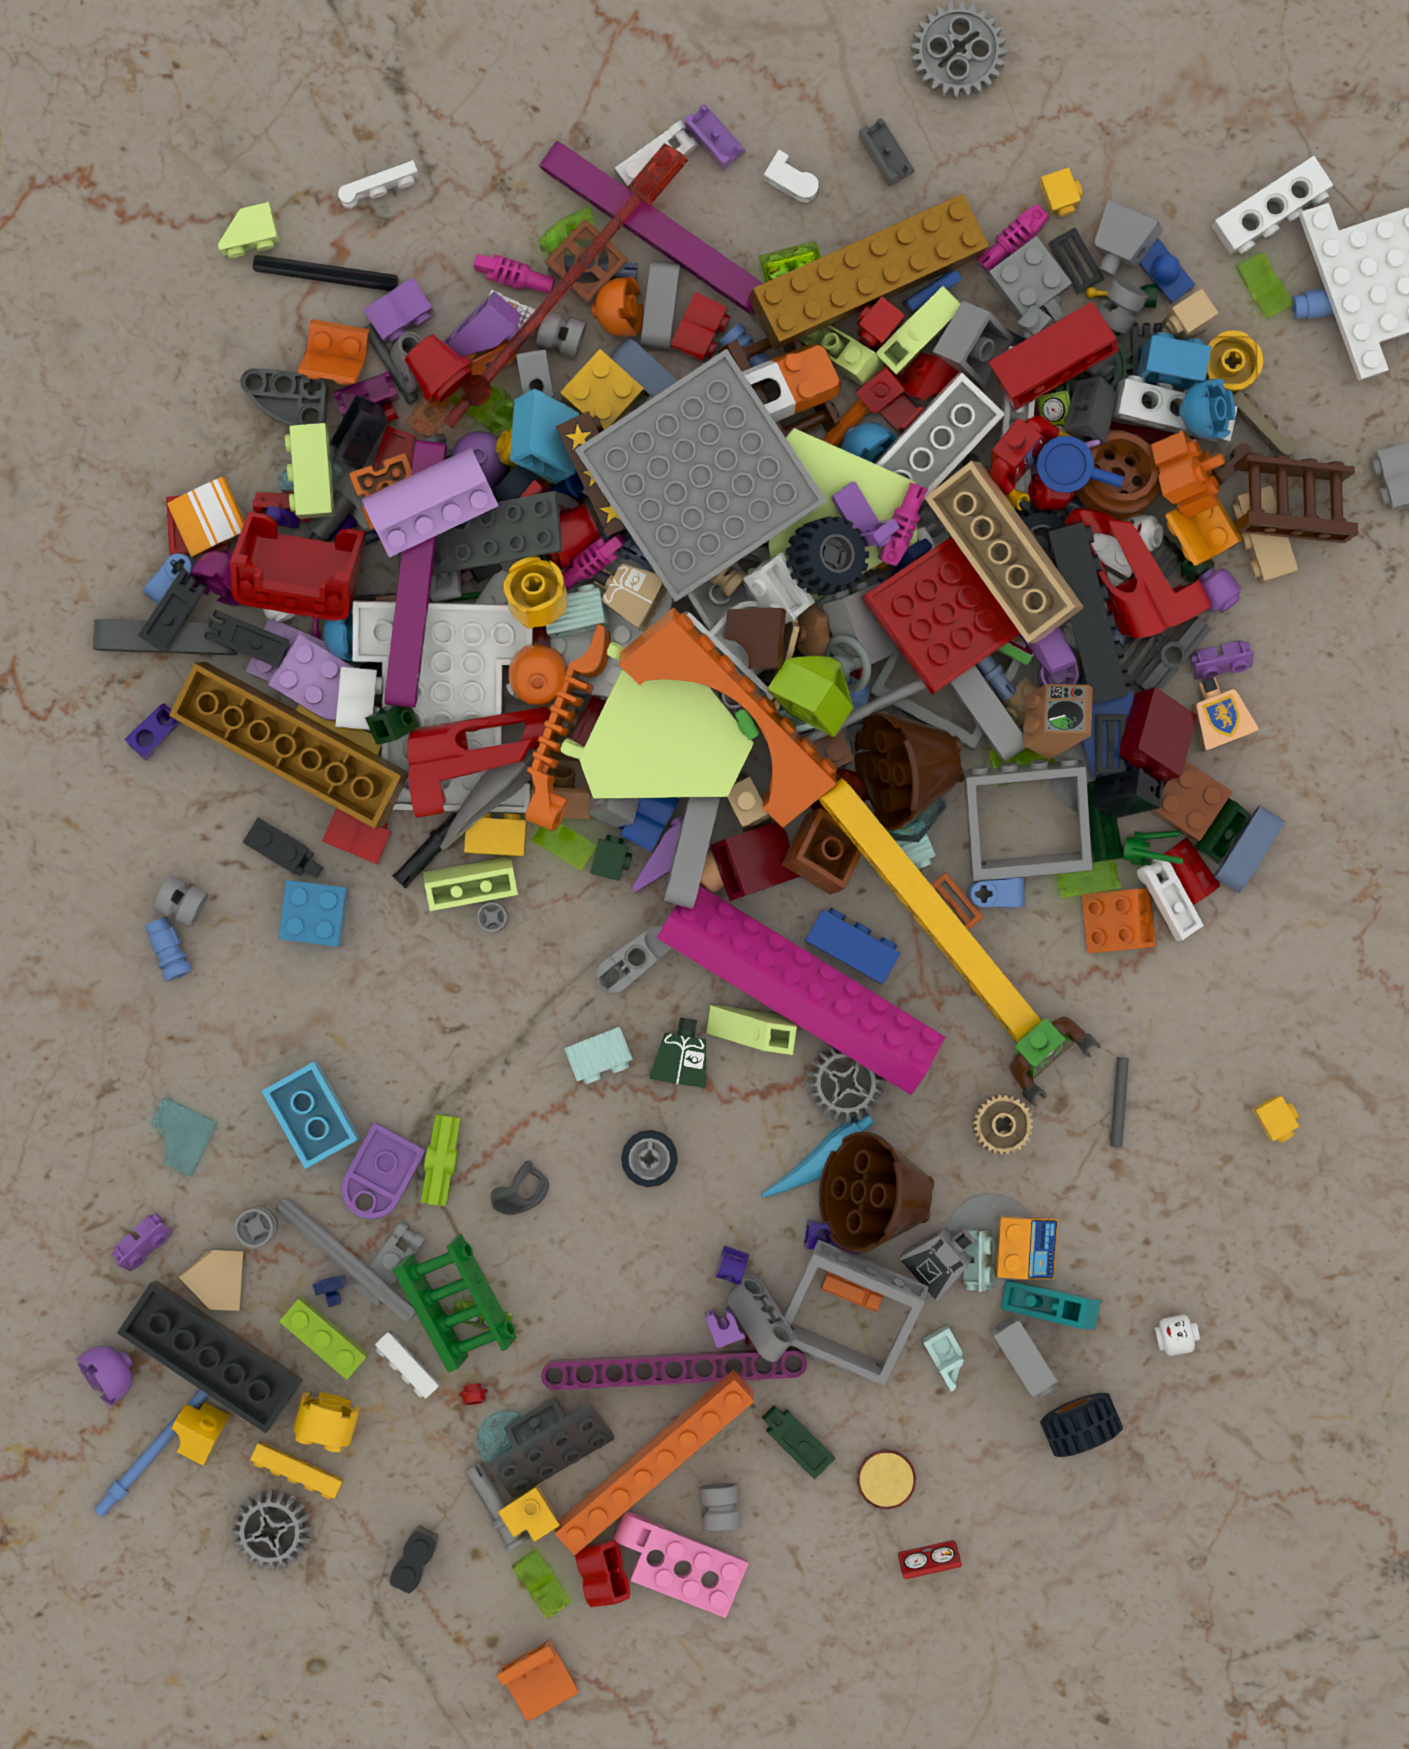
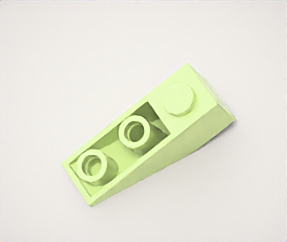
M942 286L876 352V355L895 374L900 373L952 320L961 303Z
M832 325L799 339L800 343L804 346L815 343L824 347L834 368L860 386L883 369L884 364L874 351Z
M710 1004L707 1034L762 1051L793 1055L797 1024L781 1014Z

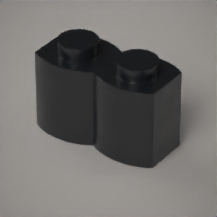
M420 1525L412 1531L405 1544L403 1555L398 1559L390 1576L391 1586L408 1594L416 1589L424 1574L425 1565L430 1561L437 1548L438 1534Z

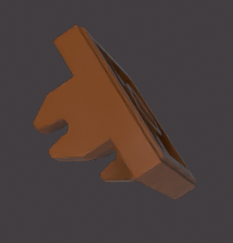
M585 218L544 263L556 273L557 278L566 284L570 291L578 294L588 303L628 259ZM586 238L592 239L596 244L591 249H581L574 242ZM567 249L575 256V266L568 274L564 265V256ZM602 250L607 254L609 260L606 272L598 266V254ZM583 252H589L595 258V264L590 269H583L578 264V257ZM582 272H592L599 279L596 282L587 284L575 281Z

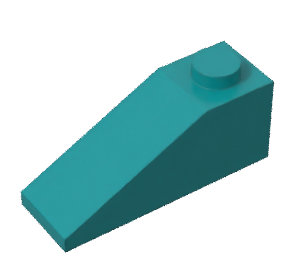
M1007 1280L1001 1309L1080 1329H1096L1101 1300Z

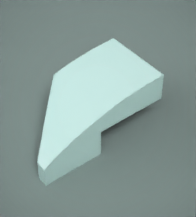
M945 1325L921 1340L952 1392L956 1388V1379L964 1359L962 1358L963 1352L948 1325Z

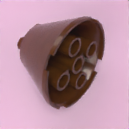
M884 711L872 712L871 715L862 719V722L865 724L863 730L858 731L856 734L855 752L857 753L860 748L870 751L855 754L856 774L862 784L864 801L870 800L876 811L872 813L883 827L889 830L906 827L954 788L957 783L964 781V770L961 767L959 754L962 745L958 736H951L946 730Z
M855 1132L842 1139L844 1143L837 1151H831L821 1175L819 1208L822 1221L827 1222L832 1233L829 1235L830 1238L840 1248L849 1252H868L920 1223H926L929 1220L932 1191L934 1189L933 1178L927 1176L918 1166L883 1137L871 1132Z

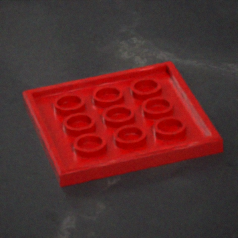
M952 536L861 598L932 695L1021 635Z

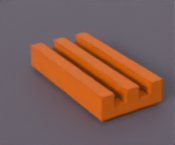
M946 872L931 884L963 920L967 930L984 918ZM943 881L950 886L975 916L972 920L967 917L942 887L941 883Z

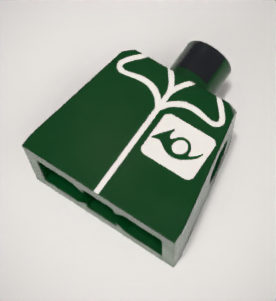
M680 1017L677 1035L671 1033L664 1034L649 1079L700 1088L706 1087V1040L694 1038L697 1020Z

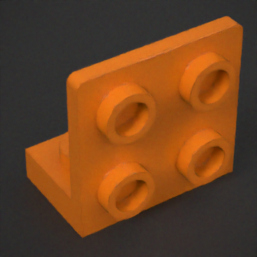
M312 319L309 324L307 351L298 366L297 373L304 374L309 379L326 378L334 380L341 385L355 384L366 364L370 329Z
M1148 888L1082 895L1088 953L1156 947L1152 899Z
M551 1639L498 1669L496 1675L502 1686L507 1685L527 1721L536 1718L578 1694V1688Z

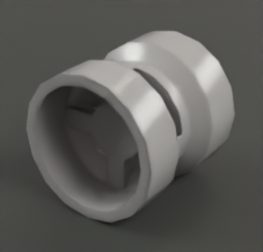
M486 903L480 907L477 913L478 924L482 929L489 932L501 931L508 922L507 910L498 903Z

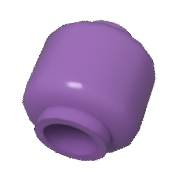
M1211 568L1199 578L1211 603L1209 610L1213 612L1220 610L1221 613H1224L1241 599L1239 597L1241 586L1227 569H1220L1215 572Z

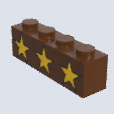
M589 411L556 426L605 533L607 537H610L625 530L626 527L575 452L576 448L604 431L598 416L591 417Z

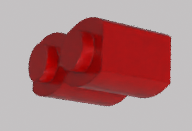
M695 292L673 337L670 348L700 363H703L706 357L711 359L718 345L714 338L718 330L724 332L731 317L726 314L728 307Z
M335 809L322 842L379 864L392 832L386 830L387 823L374 829L353 816Z
M615 1540L590 1543L575 1555L578 1571L583 1577L584 1596L590 1607L615 1605L630 1599L629 1581L622 1570V1554Z

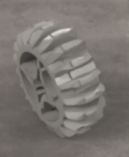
M829 1045L830 1056L827 1057L826 1053L821 1050L819 1055L824 1059L820 1064L814 1059L811 1061L813 1066L818 1067L817 1071L807 1070L806 1074L815 1077L814 1082H806L805 1086L807 1088L815 1087L816 1090L808 1094V1098L814 1099L818 1097L820 1100L814 1104V1108L817 1110L824 1104L826 1109L822 1115L827 1117L832 1110L835 1112L833 1120L836 1122L840 1119V1113L845 1114L846 1123L851 1122L850 1113L854 1112L856 1118L862 1120L861 1109L864 1108L870 1115L873 1111L868 1104L872 1102L879 1106L880 1101L874 1098V1094L884 1095L885 1090L877 1088V1083H885L886 1079L883 1077L876 1078V1073L866 1068L870 1076L869 1091L865 1090L856 1081L857 1073L862 1066L854 1060L852 1065L844 1072L835 1071L828 1066L836 1059L850 1058L842 1052H836V1049ZM854 1069L851 1075L853 1077L851 1082H854L853 1086L858 1088L859 1091L846 1087L837 1096L840 1091L838 1087L840 1083H837L838 1079L832 1076V1074L834 1073L839 1077L845 1078ZM822 1074L831 1078L835 1083V1090L829 1101L825 1098L821 1089ZM847 1093H854L863 1098L860 1103L851 1107L836 1106Z
M273 1489L267 1491L266 1499L261 1491L255 1494L256 1502L251 1497H247L245 1503L248 1508L241 1505L237 1508L238 1513L243 1517L234 1516L232 1519L234 1524L240 1526L231 1530V1535H240V1538L233 1542V1546L243 1545L244 1548L238 1555L243 1557L246 1553L250 1554L251 1557L247 1561L248 1565H251L255 1559L259 1560V1570H262L265 1563L269 1562L270 1571H275L277 1561L282 1569H286L288 1566L286 1558L290 1562L296 1563L298 1557L295 1552L301 1555L306 1552L305 1547L300 1543L309 1544L311 1538L303 1533L311 1532L312 1526L303 1525L302 1523L309 1520L310 1515L303 1514L300 1516L299 1514L305 1507L304 1504L300 1503L295 1508L292 1503L296 1497L292 1495L288 1501L283 1500L285 1496V1491L283 1490L279 1492L277 1498H274ZM268 1507L279 1508L286 1512L290 1518L278 1519ZM259 1509L261 1527L254 1532L248 1533L249 1519L252 1513ZM267 1522L268 1524L270 1523L272 1528L281 1527L274 1534V1537L272 1533H262L268 1527ZM295 1527L294 1541L288 1549L284 1550L282 1547V1533L288 1531L289 1528ZM264 1541L269 1544L271 1550H274L275 1553L264 1552L257 1548L253 1542Z

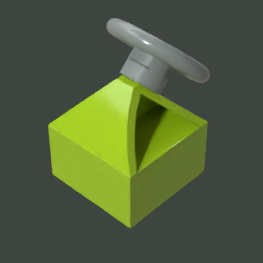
M836 635L829 640L823 656L786 659L767 690L787 714L835 737L854 708L850 693L862 690L870 680L871 661L866 649L858 640L848 635ZM838 644L851 646L859 657L852 658L850 655L845 654ZM856 667H862L860 680L854 684H849L850 672Z

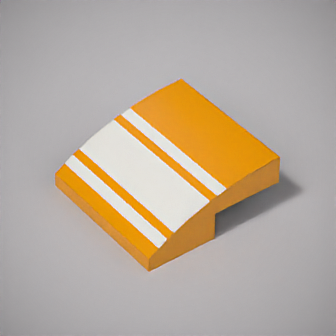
M225 477L204 484L167 503L191 557H197L219 544L227 543L240 536L245 522Z

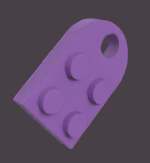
M374 1122L342 1182V1196L347 1207L354 1214L367 1219L380 1218L390 1213L399 1203L427 1150ZM362 1193L369 1194L373 1199V1206L369 1210H362L357 1205V1197Z

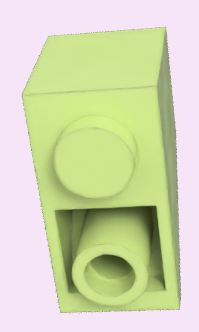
M269 202L239 209L218 243L219 251L223 256L228 255V258H237L245 255L247 250L256 248L257 251H266L274 248V244L280 243L273 210Z

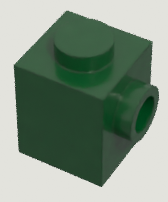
M387 705L365 717L376 745L396 741L420 727L412 707Z
M606 835L605 840H598L590 871L591 874L620 881L622 870L628 871L632 858V853L627 852L628 846L623 845L624 839Z

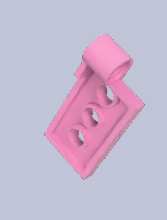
M626 1511L622 1515L613 1540L617 1543L640 1552L630 1574V1581L721 1617H727L749 1564L747 1560L669 1530L664 1525L630 1511ZM652 1550H660L663 1553L661 1562L655 1565L648 1563V1553ZM681 1560L690 1563V1570L685 1575H677L674 1572L676 1563ZM708 1571L717 1573V1581L712 1586H705L701 1582L703 1574Z

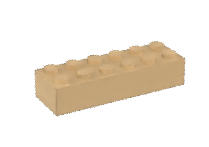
M970 461L925 497V500L1027 643L1040 642L1084 608L981 462Z

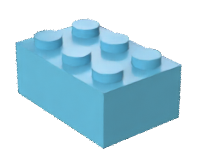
M318 1061L308 1064L262 1090L265 1099L305 1169L361 1139Z

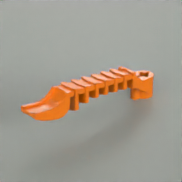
M597 624L591 645L586 653L579 659L569 662L563 687L557 693L554 705L550 707L551 714L549 720H546L544 723L545 731L543 736H540L538 739L540 743L538 750L534 751L532 755L534 761L532 766L527 769V772L532 775L535 793L527 808L525 819L552 832L559 827L563 819L568 799L554 793L553 784L555 778L548 774L550 767L556 769L559 760L550 757L552 750L562 753V743L555 741L557 735L564 738L567 737L569 728L562 726V721L565 719L573 722L575 718V713L567 710L568 704L581 708L584 702L582 698L572 694L574 688L587 694H592L594 690V685L578 679L579 674L593 678L599 676L606 668L609 657L607 649L611 643L610 631Z

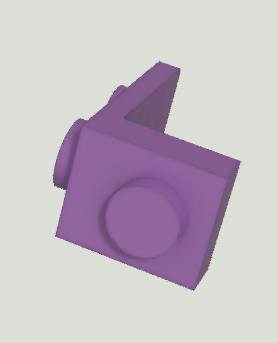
M850 482L831 496L844 521H851L854 523L853 529L859 528L862 534L860 537L861 539H866L868 544L864 547L876 545L879 548L893 539L891 534L900 528L894 518L878 521L856 482Z

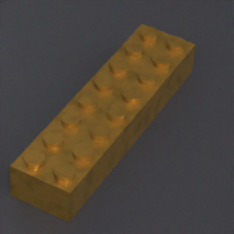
M963 193L752 289L748 299L773 350H776L860 312L867 305H875L881 297L888 299L974 260L984 254L989 244Z
M206 661L193 664L169 714L170 717L374 829L385 825L408 779L409 772Z

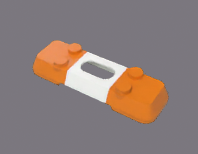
M815 343L807 344L742 372L750 385L768 378L773 379L779 385L781 391L779 398L764 405L775 422L832 400L841 390L840 378L824 347Z

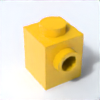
M1069 167L1042 176L1039 181L1050 216L1058 214L1059 217H1065L1076 212L1075 208L1080 204V197H1083V191L1079 180L1073 179Z
M1275 1095L1251 1109L1270 1141L1278 1140L1279 1143H1282L1295 1135L1293 1130L1300 1127L1296 1121L1300 1118L1291 1102L1286 1104L1282 1095Z

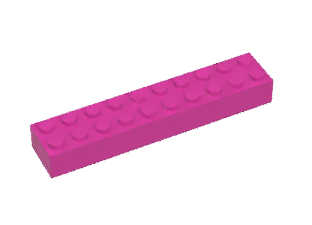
M700 885L693 909L676 905L656 937L912 1095L926 1075L945 1039V1036Z

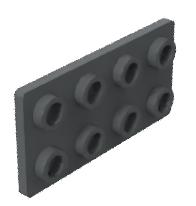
M554 1397L504 1427L513 1448L488 1462V1466L509 1495L514 1498L545 1479L552 1477L569 1465L576 1463L591 1452L603 1447L614 1440V1435L592 1404H588L566 1417L560 1403Z

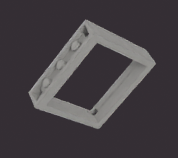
M997 650V652L1012 659L1005 673V676L1011 683L1021 662ZM900 651L889 656L869 695L879 698L893 691L885 687L884 684L901 655ZM907 698L890 705L923 724L946 730L951 736H958L961 745L972 751L983 734L978 726L975 727L971 734Z
M1062 757L1060 762L1048 763V760L1036 759L1030 761L1028 765H1018L1017 762H1005L996 768L978 765L979 767L964 770L970 870L973 881L1092 870L1086 766L1083 760ZM1076 776L1081 852L981 861L976 795L977 785Z
M818 1239L783 1315L795 1335V1339L789 1347L798 1348L816 1359H823L835 1364L841 1370L851 1371L863 1376L869 1382H877L885 1386L925 1303L929 1287ZM817 1267L911 1307L884 1363L792 1324Z

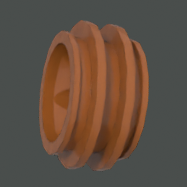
M1109 430L1105 444L1096 445L1089 449L1093 455L1094 467L1124 476L1121 488L1090 479L1086 485L1074 492L1086 508L1107 513L1115 520H1128L1143 513L1159 493L1161 486L1158 475L1160 471L1155 465L1151 445L1138 435L1123 430ZM1104 457H1113V460L1108 461ZM1132 479H1138L1139 487L1132 483Z

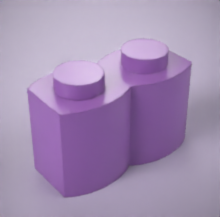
M411 278L389 294L369 305L363 311L385 343L389 340L395 343L402 334L406 333L405 330L415 324L416 327H419L431 319L430 313L434 310L415 280Z

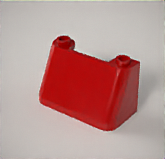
M248 512L230 560L233 598L240 604L250 607L332 621L345 620L349 615L365 545V531L342 529L337 533L335 543L279 534L276 521L269 515Z

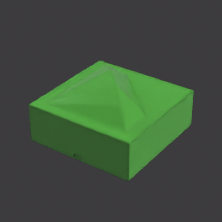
M738 708L735 716L738 719L737 725L743 735L747 736L748 740L757 737L761 732L759 725L745 708Z

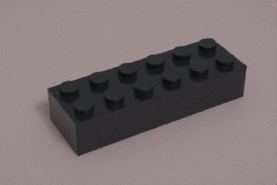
M157 1280L149 1284L117 1332V1334L265 1434L271 1429L303 1381L302 1378Z

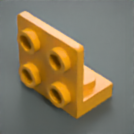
M1220 499V505L1189 518L1180 512L1178 508L1165 514L1170 532L1178 537L1182 544V552L1185 558L1192 562L1194 566L1217 556L1243 540L1239 532H1236V527Z

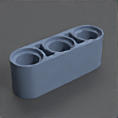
M626 337L609 355L615 363L644 388V393L647 397L650 394L658 395L678 381L630 337Z
M1259 805L1219 866L1214 878L1237 893H1241L1279 834L1285 821Z

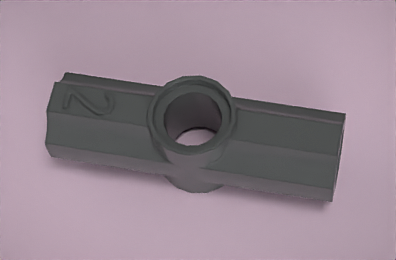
M1197 616L1183 622L1166 644L1160 648L1159 652L1134 683L1143 691L1153 687L1161 690L1180 666L1185 663L1186 659L1209 633L1211 628ZM1170 647L1176 648L1180 653V659L1175 664L1169 663L1165 658V652Z

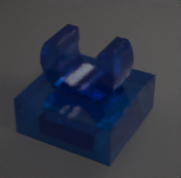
M342 1274L316 1281L312 1285L315 1296L325 1293L328 1307H332L342 1303L339 1289L345 1288L347 1282L345 1275Z

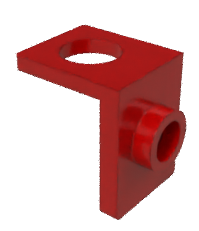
M884 363L883 369L858 388L856 394L871 412L876 414L905 391L906 379L902 377L901 373L895 374Z
M901 393L879 410L878 413L902 434L924 408L922 406L917 408Z

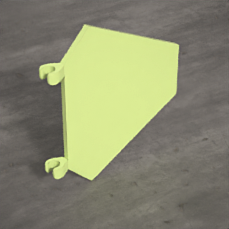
M793 428L785 438L827 502L768 541L769 558L782 552L786 559L790 560V556L786 555V548L791 547L788 541L791 536L796 535L794 531L804 526L803 524L829 516L832 518L836 516L842 517L831 496L850 482H856L878 521L891 519L897 506L901 507L909 488V483L916 484V482ZM917 526L908 547L918 542ZM876 545L864 547L865 551H869V558L865 559V563L869 564L866 571L884 562L878 559L881 547L877 548ZM750 568L748 574L755 568ZM817 593L811 595L814 601L822 597L818 596Z
M611 642L607 649V655L619 660L620 652L625 647L616 642ZM622 669L585 747L566 738L561 746V752L579 759L593 798L728 797L754 742L752 739L748 740L747 736L741 733L737 720L711 687L695 682L664 679L645 681L639 685Z

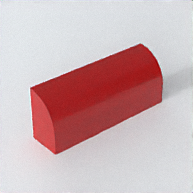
M1090 302L988 361L1001 390L1016 411L1115 354L1119 349L1116 336L1094 303Z

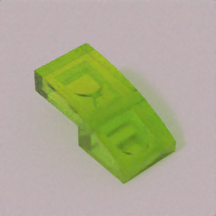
M1259 252L1236 265L1243 282L1266 319L1293 305L1281 279L1276 277L1265 252Z
M562 824L554 832L540 826L531 840L581 871L597 847L594 843Z
M536 1548L512 1565V1570L528 1589L531 1598L547 1619L572 1602L566 1590Z

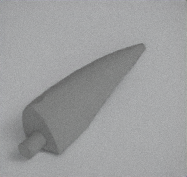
M533 749L526 753L522 762L490 769L485 772L458 811L440 846L441 849L445 850L479 819L515 795L532 778L527 769L534 761L532 757Z

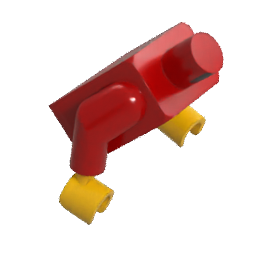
M1033 416L1027 419L1026 422L1018 418L991 452L989 475L1003 494L1007 495L1006 498L1013 508L1020 511L1022 510L1019 507L1020 499L1029 502L1030 497L1028 494L1015 489V485L1038 458L1045 444L1060 436H1070L1065 431H1060L1059 428L1042 416Z

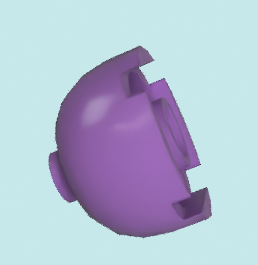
M481 430L469 432L457 441L452 449V456L472 448L492 489L503 480L509 470V466L499 461L498 453L495 451L499 437L491 432Z
M102 1345L93 1347L76 1358L79 1361L78 1367L93 1390L97 1389L99 1392L102 1391L104 1393L100 1398L108 1406H113L128 1393L132 1385V1373L129 1367L133 1363L125 1351L118 1353L114 1348Z

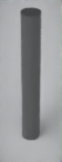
M373 324L365 326V329H370V343L389 371L408 405L416 402L419 399L416 393H407L404 390L397 369L391 359L390 351Z
M1117 1057L1110 1145L1115 1147H1122L1129 1063V1058Z

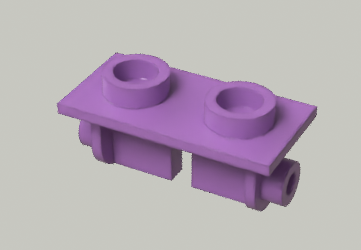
M1242 640L1223 644L1221 645L1223 655L1219 656L1215 646L1195 650V654L1190 655L1191 664L1195 666L1194 679H1211L1219 674L1228 672L1240 673L1252 667L1254 652L1250 650L1249 642L1243 643Z
M157 1213L152 1216L148 1215L134 1229L140 1236L139 1239L136 1240L129 1233L114 1247L115 1251L112 1253V1256L118 1261L116 1264L128 1271L138 1268L145 1262L146 1256L167 1241L173 1229L162 1224L163 1220Z

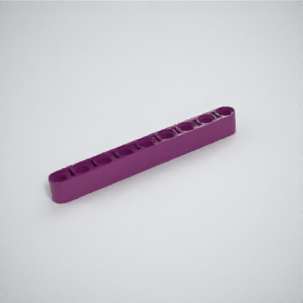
M555 141L539 164V167L545 173L674 263L680 264V267L750 315L755 314L748 296L753 288L764 283L570 148Z
M416 440L411 476L446 460L447 443ZM437 535L402 551L384 703L386 705L416 707Z
M788 1348L778 1361L772 1362L771 1368L765 1372L759 1371L755 1367L756 1360L762 1357L757 1350L560 1359L549 1361L544 1366L541 1379L543 1384L552 1390L719 1382L730 1373L725 1368V1364L732 1358L741 1361L742 1368L737 1373L744 1380L796 1378L804 1374L807 1368V1361L804 1353L797 1348ZM791 1355H796L802 1360V1364L797 1370H789L785 1366V1360ZM708 1360L713 1366L711 1372L706 1375L698 1373L695 1368L697 1362ZM672 1361L679 1362L683 1367L682 1373L678 1376L669 1375L666 1372L668 1363ZM640 1363H648L653 1368V1373L647 1378L640 1377L636 1372V1367ZM612 1364L619 1365L623 1369L622 1377L611 1379L606 1372L608 1366ZM581 1366H588L593 1371V1377L590 1380L583 1381L577 1376V1369ZM557 1367L561 1369L564 1376L560 1382L549 1380L547 1371L550 1368Z

